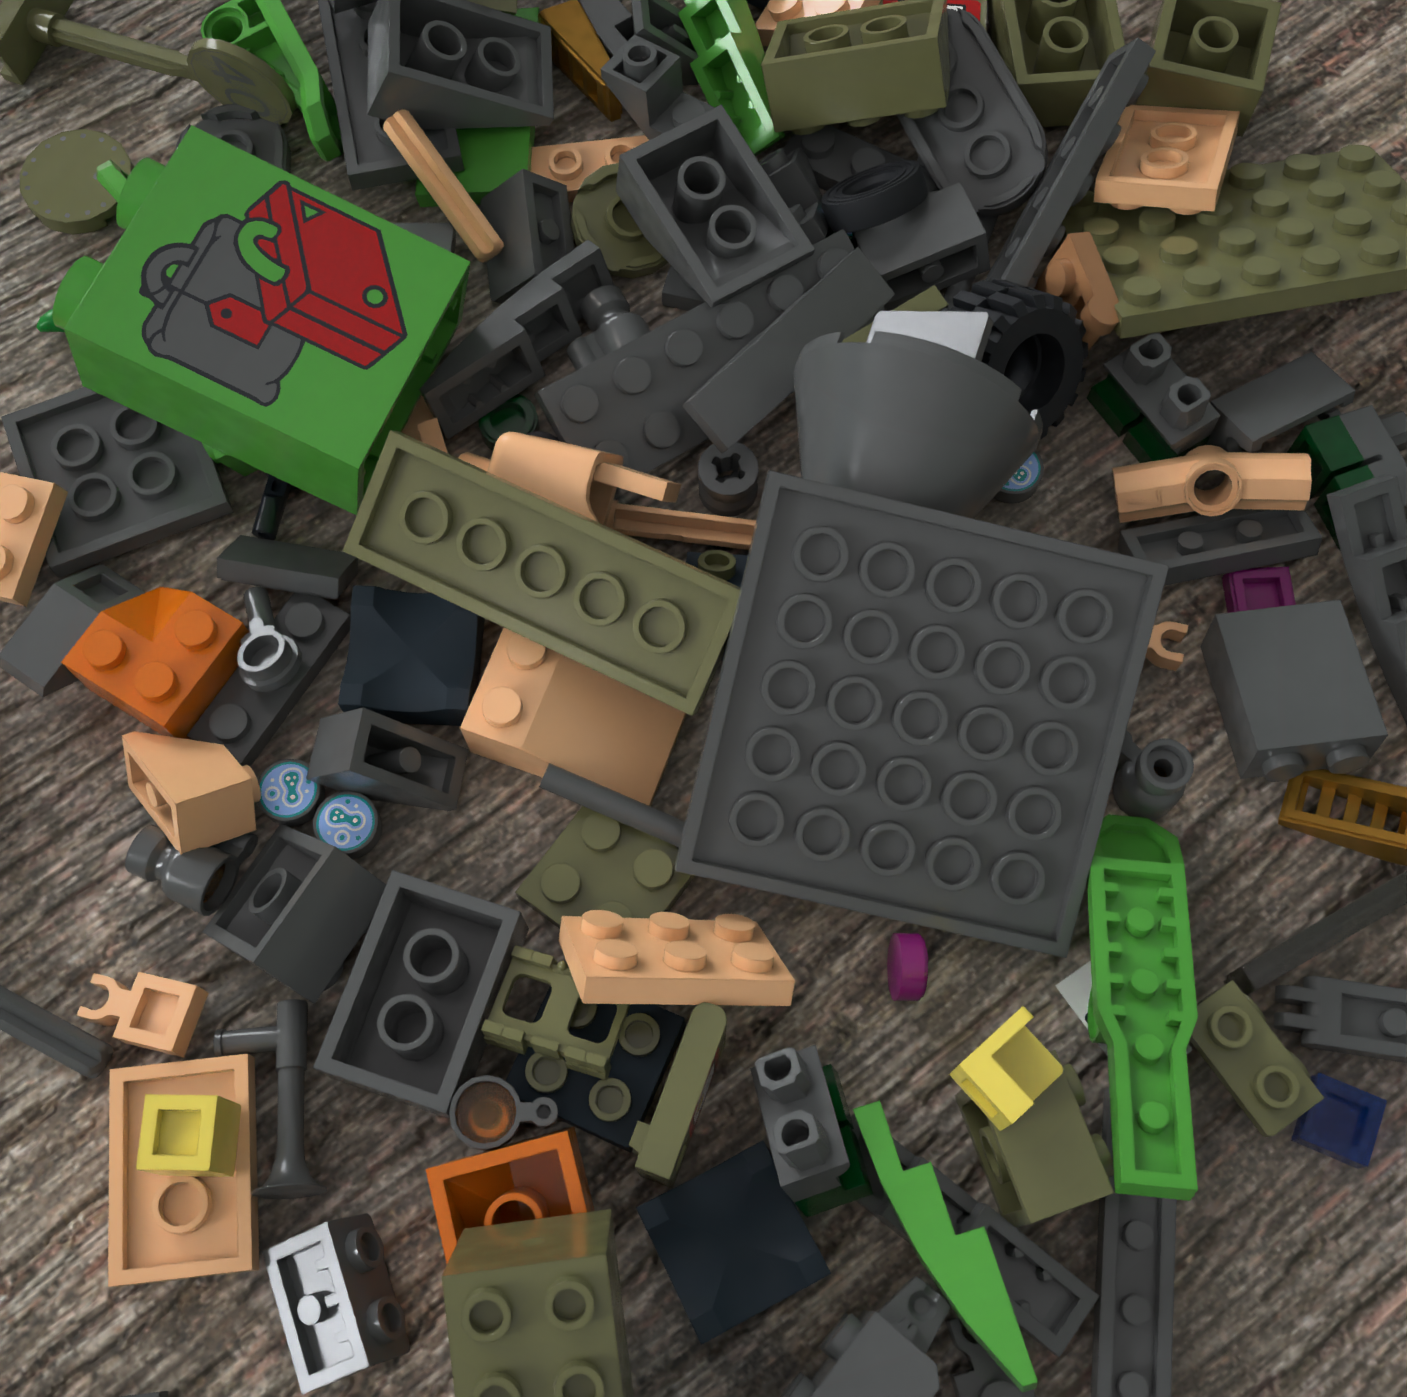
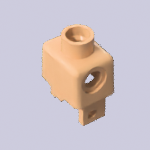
M518 432L503 433L495 443L491 459L469 452L462 453L458 457L467 463L605 526L617 487L664 502H676L681 488L679 483L624 467V460L621 455Z

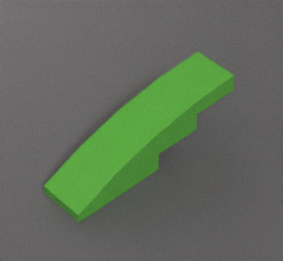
M684 0L686 7L678 15L698 55V58L691 62L690 66L708 104L713 107L722 104L756 157L783 138L785 134L784 131H774L761 66L765 53L746 0Z
M880 1100L854 1108L853 1112L885 1196L921 1264L968 1332L1022 1393L1036 1389L1038 1380L985 1226L955 1235L932 1163L929 1162L903 1171Z

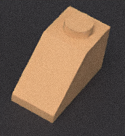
M136 731L122 735L128 786L181 855L185 852L197 848L210 847L256 830L254 803L259 802L261 799L257 777L249 765L241 766L223 744Z

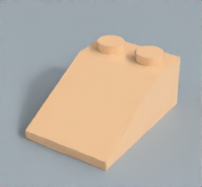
M503 628L460 729L471 753L542 778L549 763L651 806L687 713L507 628Z

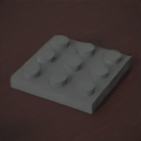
M86 387L1 417L19 475L55 483L68 492L46 552L49 568L58 578L234 513L217 465L205 451L202 442Z

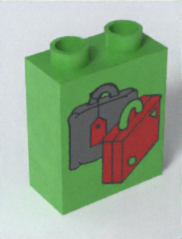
M191 125L166 166L146 157L140 160L132 169L122 188L116 210L117 224L120 228L125 229L123 235L104 264L91 257L83 256L70 267L55 297L52 313L55 326L63 329L83 387L357 515L390 430L403 431L422 396L419 389L435 371L462 321L471 261Z

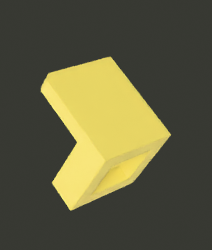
M1024 1006L1014 1013L949 1074L999 1131L1012 1125L1034 1104L1033 1101L1063 1073L1062 1065L1025 1026L1034 1016Z
M145 1094L136 1170L163 1176L234 1177L241 1105L218 1095Z

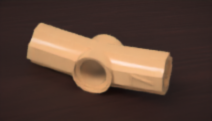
M1213 445L1198 446L1189 451L1185 456L1112 468L1120 523L1193 511L1206 516L1223 515L1232 509L1305 511L1306 504L1310 499L1312 484L1311 458L1308 453L1227 452L1221 447ZM1218 470L1225 473L1222 483L1214 489L1201 490L1194 486L1198 477L1206 471Z

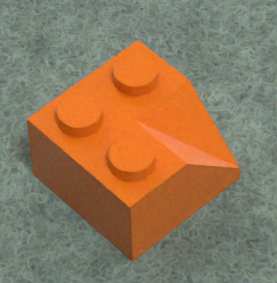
M158 587L101 611L61 663L87 689L159 734L190 739L187 734L239 666L237 653L241 647V639L249 631L243 622L191 591Z
M574 1126L506 1144L497 1149L483 1151L425 1169L446 1264H448L457 1242L466 1228L595 1211Z

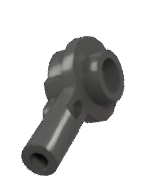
M252 587L246 590L243 596L250 632L241 639V647L237 653L239 674L243 682L254 691L267 692L286 685L295 676L302 663V652L292 638L282 635L276 629L268 591L263 587Z

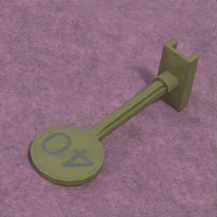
M3 0L0 5V60L4 64L0 74L6 81L24 85L47 45L54 47L65 45L169 76L184 77L197 81L203 89L221 104H237L257 111L260 118L276 124L278 122L279 125L289 122L297 106L294 93L282 76L262 59L246 49L227 41L203 38L194 42L188 56L176 50L67 20L65 14L74 0Z

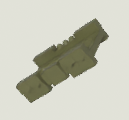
M515 945L511 954V963L488 1020L485 1019L481 1029L485 1042L525 1055L529 1046L533 1048L534 1052L560 1060L561 1057H564L568 1069L607 1081L611 1070L610 1061L631 1004H614L617 1007V1012L605 1041L594 1043L571 1035L569 1028L581 998L565 961L557 962L554 956ZM522 977L547 983L552 987L543 1015L540 1020L534 1023L519 1020L504 1013V1008L516 980Z

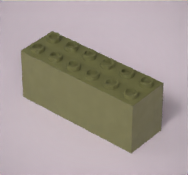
M611 1209L480 1226L463 1230L442 1274L455 1397H634Z

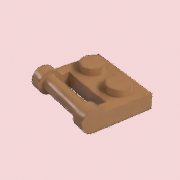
M1069 233L1038 278L1034 289L1061 297L1064 302L1070 303L1077 310L1076 319L1082 320L1086 329L1082 341L1088 343L1089 352L1101 335L1110 334L1118 324L1119 319L1114 305L1119 303V300L1091 233Z

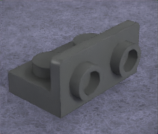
M368 1213L326 1221L262 1251L302 1395L410 1352V1343L405 1330V1315L394 1294L384 1261L382 1240L375 1231L372 1218Z

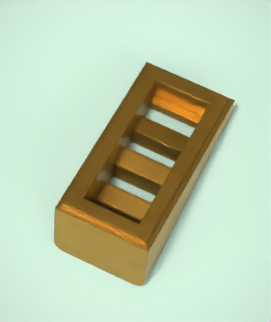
M570 0L540 11L538 22L551 27L553 63L610 122L621 119L622 104L601 78L600 69L610 58L578 0Z
M1326 769L1304 771L1300 775L1289 779L1278 825L1384 861L1407 866V787L1349 774H1334ZM1309 786L1321 790L1316 814L1303 812ZM1335 795L1348 799L1343 820L1330 818ZM1361 804L1374 808L1370 827L1356 824ZM1387 813L1401 817L1397 833L1384 830Z

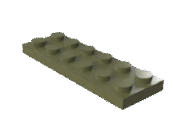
M390 430L343 549L345 553L691 716L698 713L726 650L740 593V587L411 436Z

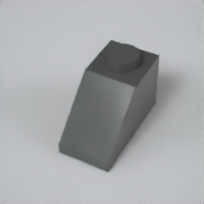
M363 707L320 718L306 779L341 792H357L366 796L369 800L453 811L457 809L469 749Z

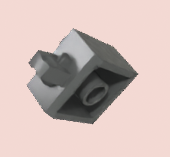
M913 1276L877 1312L863 1310L858 1318L852 1313L848 1315L845 1312L820 1344L819 1348L828 1357L811 1380L799 1372L780 1397H934L940 1388L937 1364L926 1353L951 1305L926 1282L917 1276Z

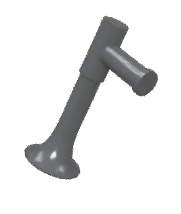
M290 999L278 1002L277 1025L229 1031L217 1029L214 1034L213 1043L216 1057L276 1051V1072H278L277 1145L275 1161L269 1178L263 1186L252 1191V1195L258 1198L297 1199L320 1195L327 1191L326 1186L317 1184L312 1178L305 1161L304 1080L305 1071L307 1070L308 1003L304 1000Z

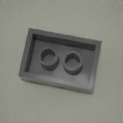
M392 870L313 1068L331 1079L450 1119L449 1110L453 1096L461 1085L476 1075L487 1045L481 1029L485 1019L488 1020L511 963V954L514 946L523 947L529 931L522 913Z

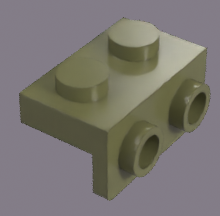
M1233 980L1197 1003L1198 1019L1190 1041L1262 1136L1271 1137L1276 1135L1324 1099V1096L1311 1081L1310 1074L1303 1063L1285 1048L1266 1023L1265 1017L1257 1004L1248 995L1243 993Z

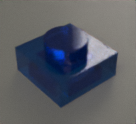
M1318 1073L1312 1075L1311 1081L1324 1096V1099L1298 1117L1291 1141L1357 1169L1368 1167L1387 1100L1325 1074Z

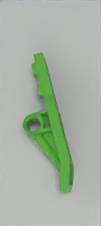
M231 0L211 11L202 22V38L227 41L246 49L265 61L282 76L293 91L297 104L296 107L300 109L304 117L310 140L320 158L329 162L342 155L344 150L335 100L281 0Z
M1108 814L1102 821L1087 879L1092 987L1088 1001V1035L1092 1043L1107 1045L1114 1189L1117 1194L1190 1201L1198 1191L1186 1049L1198 1019L1184 860L1178 837L1149 818Z

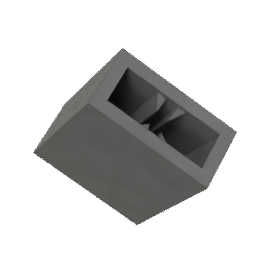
M1341 599L1215 614L1200 647L1240 779L1264 776L1267 781L1279 782L1292 779L1304 771L1328 768L1331 773L1344 774L1359 770L1369 763L1371 757L1388 736V732Z

